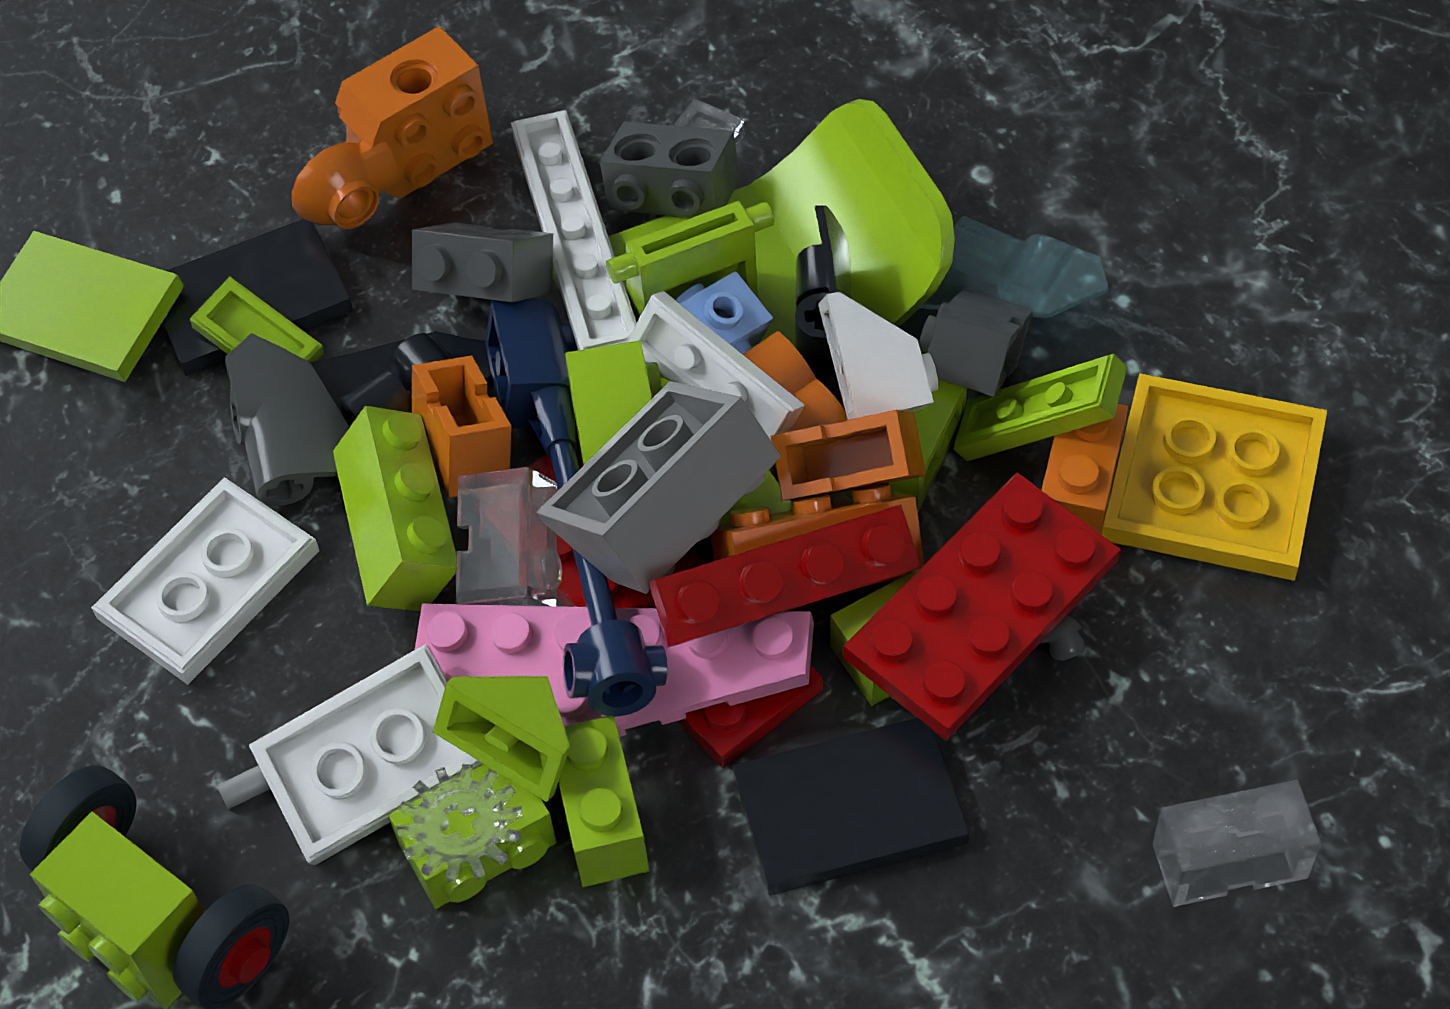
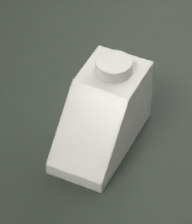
M841 292L826 294L818 305L847 419L892 410L914 412L932 404L934 401L931 392L938 390L937 372L931 355L929 353L921 354L918 339Z

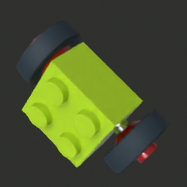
M99 765L80 768L64 777L45 794L34 808L23 829L19 846L22 861L32 871L30 876L45 896L38 904V907L61 929L58 933L61 940L86 962H89L96 956L110 969L107 972L109 979L135 1002H139L146 994L163 1009H168L183 993L195 1004L205 1009H220L245 994L266 972L284 943L290 921L289 912L284 904L266 889L255 884H245L229 891L204 911L191 888L125 837L133 822L137 806L135 792L125 780L112 770Z

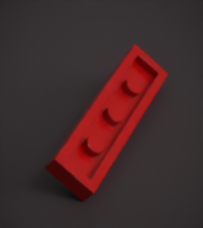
M900 504L654 579L648 583L667 645L671 647L920 569L921 566L902 505Z

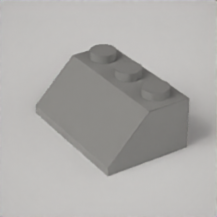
M670 381L565 483L536 514L544 524L612 582L646 594L650 590L649 581L671 575L675 570L676 563L698 541L707 538L718 528L721 517L742 496L751 493L760 486L765 478V473L781 457V454L742 397Z

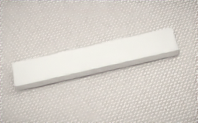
M559 111L511 122L514 141L542 232L553 233V269L578 350L626 343L636 325V320L623 281L614 284L607 272L606 260L615 256L567 111Z

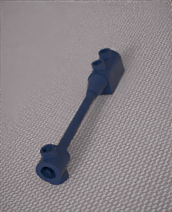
M525 299L516 302L491 300L485 347L498 403L510 422L511 429L533 428L545 453L551 459L559 490L580 470L576 456L578 431L565 357L566 352L578 351L570 323H561L556 307L545 300ZM573 549L591 627L580 635L577 643H567L563 652V678L567 696L569 698L587 697L590 707L598 714L617 717L635 713L646 707L653 700L656 694V686H664L666 684L668 666L665 649L662 645L645 646L642 631L637 625L626 620L617 619L607 577Z

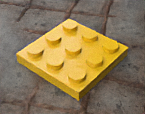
M1139 373L1104 519L1102 536L1112 543L1295 581L1327 410Z

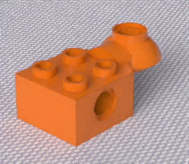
M438 26L342 81L335 104L339 117L346 124V142L324 149L306 164L297 176L292 189V207L299 217L323 226L337 225L343 229H353L371 218L378 207L379 194L385 191L401 199L419 187L428 185L439 175L466 159L475 157L483 149L492 145V134L478 64Z

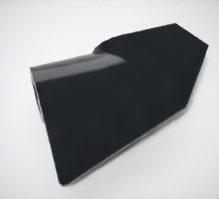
M815 205L822 244L804 248L796 259V349L805 359L813 373L836 374L818 304L826 294L841 292L851 298V260L849 244L840 223L827 206Z
M438 331L427 334H415L404 340L310 362L349 427L365 406L412 413V365L473 356L487 384L493 381L485 341Z

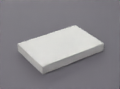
M224 477L91 608L99 621L188 685L320 550L315 538Z
M427 644L249 744L309 864L315 866L390 823L389 814L483 765L482 762L432 733L448 679L432 649Z

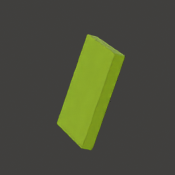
M33 231L0 281V342L126 382L184 288V284L175 273Z

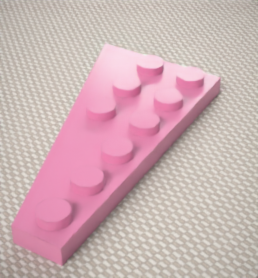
M422 604L415 650L427 644L432 649L448 681L454 676H548L563 726L606 717L598 714L590 707L587 697L569 698L564 685V648L567 643H577L580 635L591 627L587 607ZM615 608L618 620L632 622L641 629L645 646L662 645L664 647L668 666L666 684L664 686H656V694L646 707L629 715L615 717L619 737L627 735L625 729L658 720L664 725L685 719L686 712L722 702L732 706L809 684L814 627L811 611H783L668 647L656 608Z

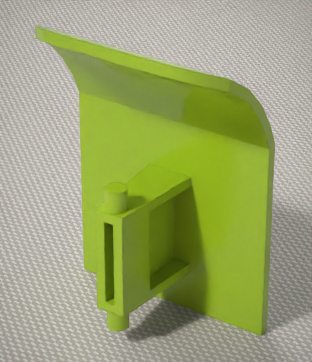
M857 99L831 111L792 153L769 172L750 185L734 190L727 205L693 218L666 215L608 236L615 257L606 260V268L614 284L623 281L636 323L652 294L664 291L674 300H677L681 294L696 284H703L707 288L736 271L773 317L760 342L776 331H779L796 348V259L804 248L822 244L815 205L827 206L843 228L849 244L851 260V299L897 327L908 320L936 292L950 269L955 245L953 219L943 195L887 114L874 101ZM553 269V279L559 288L556 275ZM660 374L663 388L670 381Z

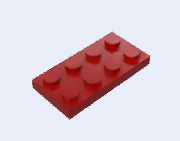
M1017 472L843 646V658L947 741L1116 565L1121 549Z

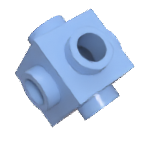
M736 271L707 288L703 284H696L686 290L676 300L741 354H744L760 343L773 320L771 314Z

